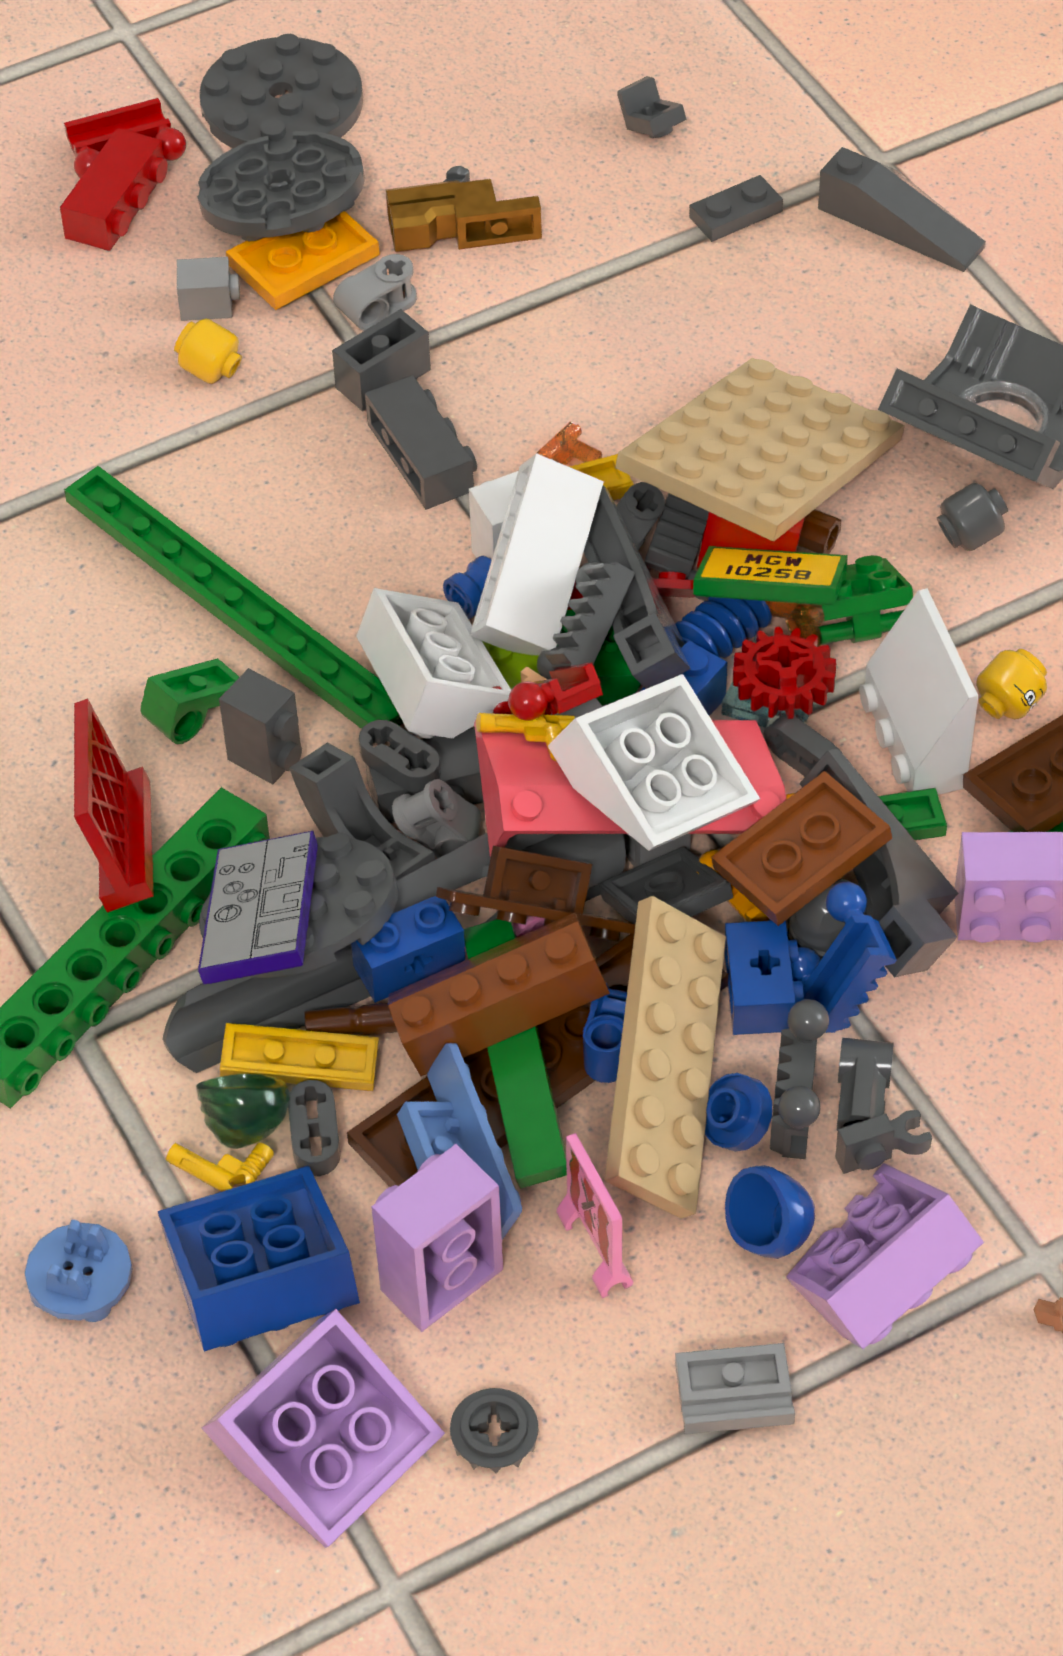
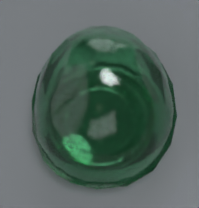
M251 1073L222 1076L205 1080L196 1085L197 1098L201 1102L200 1110L205 1115L204 1122L207 1128L222 1145L232 1149L253 1145L270 1136L284 1120L288 1101H290V1091L286 1083L281 1079L264 1074Z

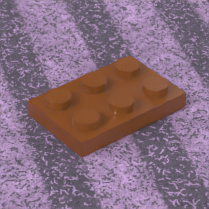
M824 771L711 856L713 868L779 926L890 841L892 833L891 827Z

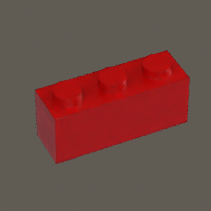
M120 128L115 130L60 206L65 239L107 251L113 248L120 236L123 237L127 233L130 222L137 212L146 206L149 195L156 185L162 183L166 177L168 162L164 159L162 140Z

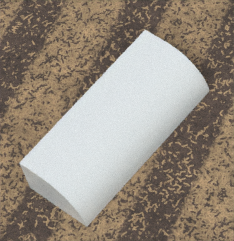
M537 453L520 465L469 636L505 650L528 655H540L542 651H550L556 648L557 643L553 640V635L560 633L562 628L560 620L562 617H565L604 481Z

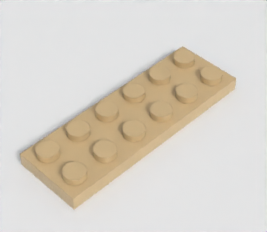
M650 896L638 902L604 1181L682 1219L696 1214L707 1116L706 1108L709 1097L726 936L658 898Z

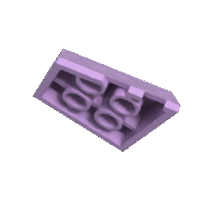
M885 1163L873 1175L878 1184L865 1198L862 1195H856L844 1208L848 1213V1220L842 1227L824 1232L786 1276L795 1289L842 1337L862 1349L885 1338L891 1331L892 1324L908 1309H913L923 1304L931 1296L932 1288L948 1274L955 1273L964 1268L972 1259V1253L984 1243L948 1193Z

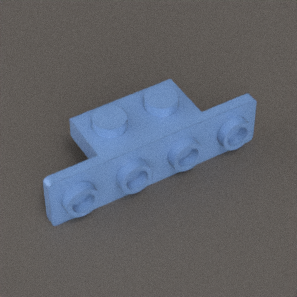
M446 1043L427 1073L437 1102H405L397 1116L418 1170L429 1157L435 1154L441 1155L457 1144L499 1185L501 1236L503 1240L522 1213L521 1198L518 1191L514 1188L504 1163L503 1152L494 1138L487 1120L486 1110L481 1104L471 1080L469 1067L464 1062L458 1045L456 1043Z

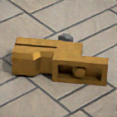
M463 166L450 168L446 172V179L443 182L385 189L388 222L395 252L430 248L437 240L455 237L459 250L542 239L541 205L538 196L496 201L491 179L470 181L469 170Z

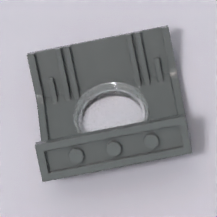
M970 304L945 358L924 380L898 368L896 369L878 408L879 411L1051 489H1054L1063 479V345Z

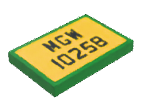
M709 546L694 577L693 595L833 606L836 603L847 572L848 555Z

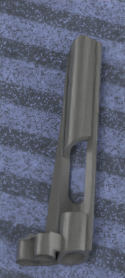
M487 833L398 879V900L393 913L436 896L437 887L455 890L478 879L487 877L491 858ZM516 834L509 838L504 847L593 864L586 901L601 895L599 884L623 873L626 858L623 834ZM497 912L486 922L496 920ZM351 944L335 952L337 961L305 973L274 978L248 976L203 985L202 983L192 988L177 999L167 1020L162 1038L167 1051L177 1062L194 1073H198L221 1062L226 1023L298 1029L305 1026L304 1011L348 1007L370 997L369 992L353 966Z

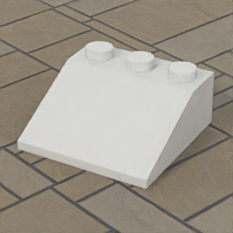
M926 588L917 591L868 661L865 684L860 685L859 694L865 712H872L876 720L875 731L880 746L882 748L888 747L892 756L891 766L896 782L898 784L904 783L907 792L936 788L937 794L940 795L964 789L963 774L969 771L978 694L929 590Z
M683 674L575 718L548 745L572 787L648 851L748 807L760 799Z

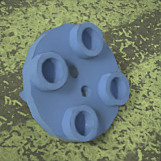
M71 1220L69 1225L56 1228L38 1241L28 1255L25 1277L31 1301L36 1307L59 1319H85L88 1322H98L110 1314L111 1308L118 1304L129 1288L133 1268L128 1248L115 1232L99 1224L80 1223L77 1220ZM69 1266L73 1267L71 1270H65ZM87 1272H92L89 1276L85 1275Z

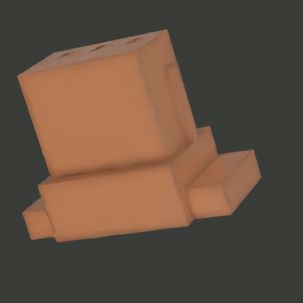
M1060 1297L1056 1302L1038 1299L1033 1309L1038 1323L1053 1326L1056 1331L1063 1333V1297Z

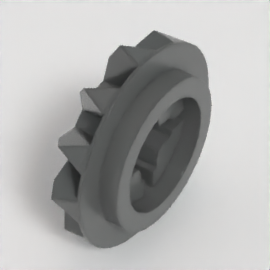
M500 1388L480 1390L466 1397L455 1409L450 1423V1436L457 1456L461 1455L469 1461L473 1469L478 1466L490 1468L496 1474L502 1467L510 1465L519 1467L522 1459L529 1452H534L539 1432L537 1416L529 1402L515 1392ZM491 1415H496L501 1430L510 1431L501 1433L498 1446H492V1442H489L488 1434L479 1433L488 1431Z

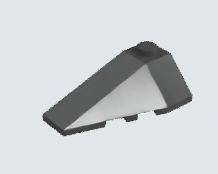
M841 147L820 170L819 210L962 272H965L985 248V240L898 170L844 147Z

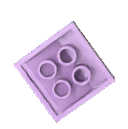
M337 1309L319 1318L202 1427V1430L237 1470L325 1548L329 1547L445 1434Z

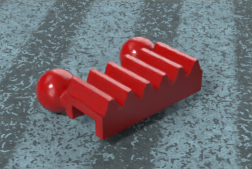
M159 98L64 123L66 138L76 157L74 160V170L79 178L83 176L117 128L162 140L164 159L167 161L179 159L186 150L184 135L179 130L171 128L169 119H165L162 113Z
M592 663L554 669L549 672L552 679L535 682L525 681L517 684L511 689L508 701L499 703L494 708L493 713L513 714L518 719L524 721H532L542 715L561 714L603 695L600 680ZM500 686L492 687L496 689H502Z

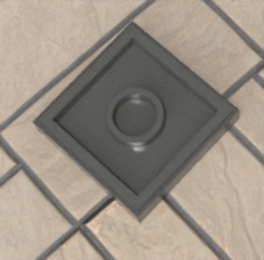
M683 846L599 884L602 899L628 922L636 924L638 902L650 896L658 898L690 917L734 898L731 884L706 864L700 863L699 858Z

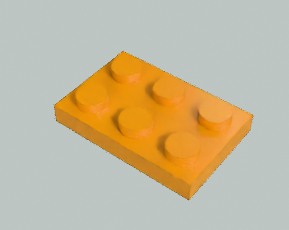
M346 211L326 221L324 227L318 231H300L283 236L262 237L256 241H244L226 251L229 266L275 310L380 255L379 242Z

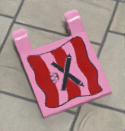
M574 1133L566 1136L567 1195L559 1204L557 1214L566 1231L573 1229L571 1225L577 1218L580 1217L603 1259V1262L594 1272L592 1280L602 1298L609 1296V1289L618 1283H621L624 1289L633 1285V1280L622 1262V1216L577 1134Z

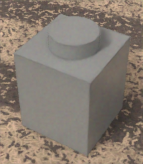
M228 257L177 259V296L181 321L202 320L205 318H232V300H240V286L238 274H230Z

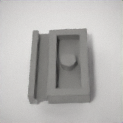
M784 1343L675 1353V1367L684 1422V1434L794 1424L795 1410L791 1397L792 1391Z

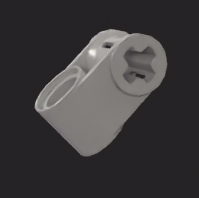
M400 254L382 257L375 264L356 275L347 277L338 285L333 295L335 306L363 331L400 309L403 311L410 309L417 300L416 289L410 280L413 275V263L408 257Z
M440 779L428 782L424 790L412 796L403 794L393 801L392 814L398 828L405 835L412 837L422 846L433 851L437 859L479 837L480 810L475 805L467 802L453 791L446 782Z

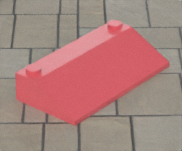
M475 720L474 726L490 856L493 846L505 847L509 838L516 834H628L572 787L557 761L551 759L546 742L527 741L524 734L477 732ZM712 720L760 799L748 807L688 834H742L787 800L785 786L756 720Z

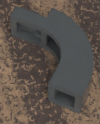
M327 742L289 767L300 797L323 837L344 833L349 838L372 844L387 856L396 880L436 860L433 851L400 833L382 815L365 787L355 757Z

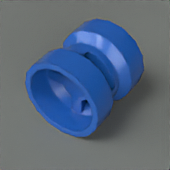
M486 556L477 557L468 564L466 572L455 573L443 583L446 599L459 603L468 619L476 615L492 560Z

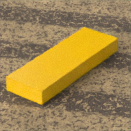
M226 1023L220 1062V1077L298 1084L307 1080H318L333 1088L373 1091L379 1037Z

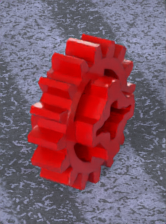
M780 626L775 627L774 636L770 637L763 631H758L756 643L744 640L742 642V652L734 654L732 683L733 686L738 687V698L740 700L751 698L750 710L754 712L763 706L768 708V717L774 718L778 710L785 711L788 719L794 718L796 709H801L807 715L812 714L813 702L824 706L827 703V693H833L835 690L836 659L830 658V646L822 645L817 647L818 636L816 634H812L806 639L801 638L800 628L796 627L791 632V635H784Z

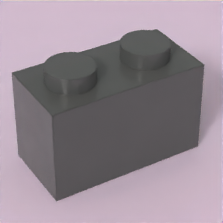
M402 309L332 350L335 388L362 411L366 410V392L411 375L417 379L431 370L429 332Z
M248 668L219 698L227 760L274 784L285 771H290L289 767L297 763L302 754L295 693Z

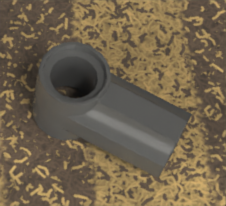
M842 1037L838 1083H841L837 1131L840 1128L884 1114L885 1088L890 1086L894 1043Z

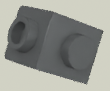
M646 76L617 92L627 130L647 134L651 138H659L671 133L673 126L687 120L682 104L660 99L653 77Z

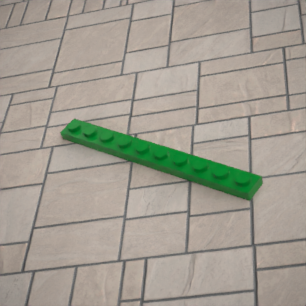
M95 467L64 489L67 503L362 729L368 723L376 720H388L398 726L403 724L401 717L378 677L101 467Z

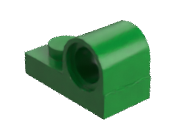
M217 658L148 677L141 702V714L173 743L183 744L191 740L199 732L205 721L208 709L220 706L219 698L235 683L239 676Z

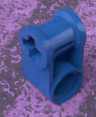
M608 983L606 985L610 994L591 1002L590 1013L583 1030L585 1071L593 1080L601 1083H611L617 1080L627 992L610 989Z

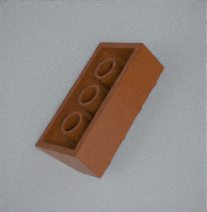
M574 912L390 993L388 1007L402 1045L421 1077L428 1073L446 1043H456L464 1058L608 995L610 992L579 919Z

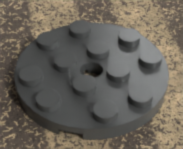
M283 34L279 37L261 39L225 51L222 57L208 69L200 86L202 117L204 116L210 125V132L218 140L231 148L264 136H269L270 142L293 139V131L322 132L341 138L356 123L363 105L362 81L353 62L331 44L298 38L294 34Z
M293 131V139L270 142L269 136H264L243 143L222 154L202 173L198 181L200 190L197 197L203 217L215 229L241 236L245 241H256L262 237H275L300 231L315 232L324 227L326 221L354 206V201L363 189L365 174L358 150L345 139L322 132Z
M344 833L316 838L318 849L303 965L249 977L274 978L312 971L337 961L335 952L357 940L361 945H364L383 928L385 922L389 920L398 900V883L387 856L372 844L349 838ZM210 894L203 904L200 913L199 927L202 938L204 936Z

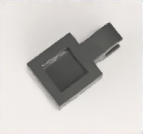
M919 1110L906 1111L893 1120H889L887 1114H883L838 1129L835 1158L843 1174L857 1169H874L885 1160L891 1159L892 1150L894 1149L901 1150L910 1155H919L927 1152L931 1148V1133L926 1132L921 1135H912L907 1132L920 1126L921 1114Z

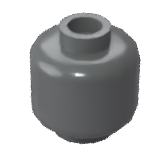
M972 483L941 503L942 515L937 517V521L945 537L954 548L961 546L967 551H973L999 536L1005 529L1002 515L1008 512V508L995 488L987 491L979 483Z

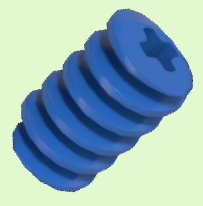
M709 597L708 601L702 602L695 608V611L686 614L682 621L676 622L675 625L685 644L689 640L720 658H727L732 654L733 647L739 648L742 646V642L746 640V637L752 638L757 635L759 627L765 628L770 625L772 616L765 601Z

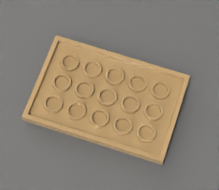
M751 358L619 451L615 468L774 542L900 442L905 425L890 419L889 415L882 411L869 410L852 402L846 395L831 393L813 385L811 380L805 377L793 376L775 368L769 361Z

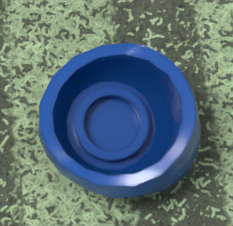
M765 1165L753 1166L742 1169L733 1177L726 1193L725 1218L729 1232L739 1246L762 1257L779 1259L799 1249L809 1237L815 1221V1204L807 1190L791 1176L773 1167Z

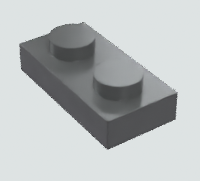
M761 175L689 205V218L711 242L783 212V198Z

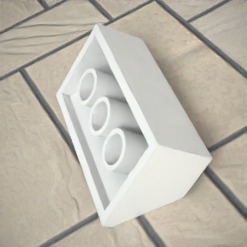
M374 588L356 637L408 732L425 739H430L434 736L454 738L474 726L478 713H493L494 708L499 703L508 701L511 689L483 642L469 636L472 624L459 603ZM500 686L502 689H496L492 687Z

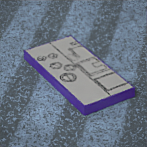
M314 831L218 849L198 972L203 985L303 965L318 849Z

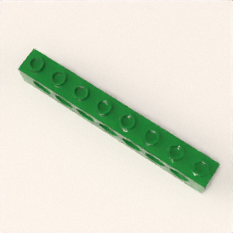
M221 787L152 856L153 897L108 913L102 905L0 1007V1102L11 1109L23 1096L31 1094L39 1085L42 1076L57 1061L64 1060L72 1052L75 1043L91 1026L95 1027L103 1021L109 1008L124 993L132 991L137 986L142 974L157 959H163L171 951L174 942L189 926L193 927L199 923L203 904L211 893L218 849L270 839L266 813Z

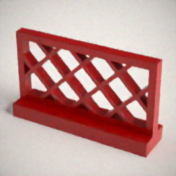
M87 698L74 703V818L99 862V899L108 913L154 896L150 779L143 766L128 772L126 771Z

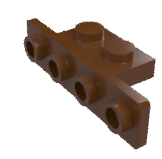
M493 846L483 895L437 887L436 897L451 901L449 911L479 916L480 908L484 907L498 910L496 917L498 920L526 925L527 917L534 916L545 918L543 924L545 926L575 912L581 925L591 927L589 936L619 941L620 932L635 933L636 924L583 913L593 865L589 863Z

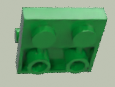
M871 555L856 559L855 564L847 565L844 581L836 603L833 606L809 604L823 621L846 617L847 620L818 626L817 636L820 645L849 639L852 643L881 638L882 633L891 630L904 610L880 614V610L908 605L913 598L912 585L886 558Z

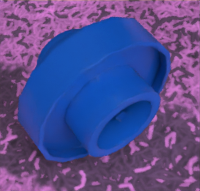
M740 1073L726 1074L715 1081L709 1089L705 1136L714 1145L734 1152L748 1150L759 1143L768 1131L772 1119V1099L765 1085L758 1079Z

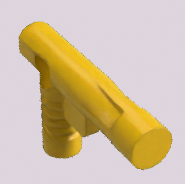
M478 713L476 717V730L483 733L510 732L524 734L527 741L546 742L548 748V745L575 719V716L542 715L535 720L524 721L518 719L513 714ZM548 748V752L551 759L556 761L550 749Z
M259 1142L253 1148L251 1154L248 1155L245 1162L225 1154L216 1165L175 1143L169 1149L166 1161L222 1192L234 1188L233 1186L236 1184L244 1183L246 1185L255 1182L273 1158L274 1151L266 1144Z

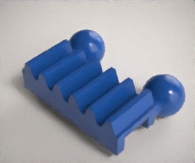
M852 882L838 883L827 894L826 907L829 914L837 921L844 922L845 926L823 958L820 959L818 954L809 948L798 947L799 960L791 964L793 981H802L804 1000L818 1001L828 1012L829 1025L825 1033H835L836 1031L849 1028L851 1023L848 1018L857 1016L860 1013L857 1005L867 1003L869 1000L866 992L878 988L875 979L885 977L888 974L884 966L895 964L897 961L879 921L873 919L871 915H864L867 907L865 892L860 886Z

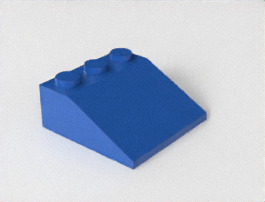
M309 1166L157 1211L182 1291L204 1352L217 1347L231 1346L240 1340L269 1331L282 1330L291 1324L326 1315L335 1309L340 1311L343 1308L360 1303L349 1250Z

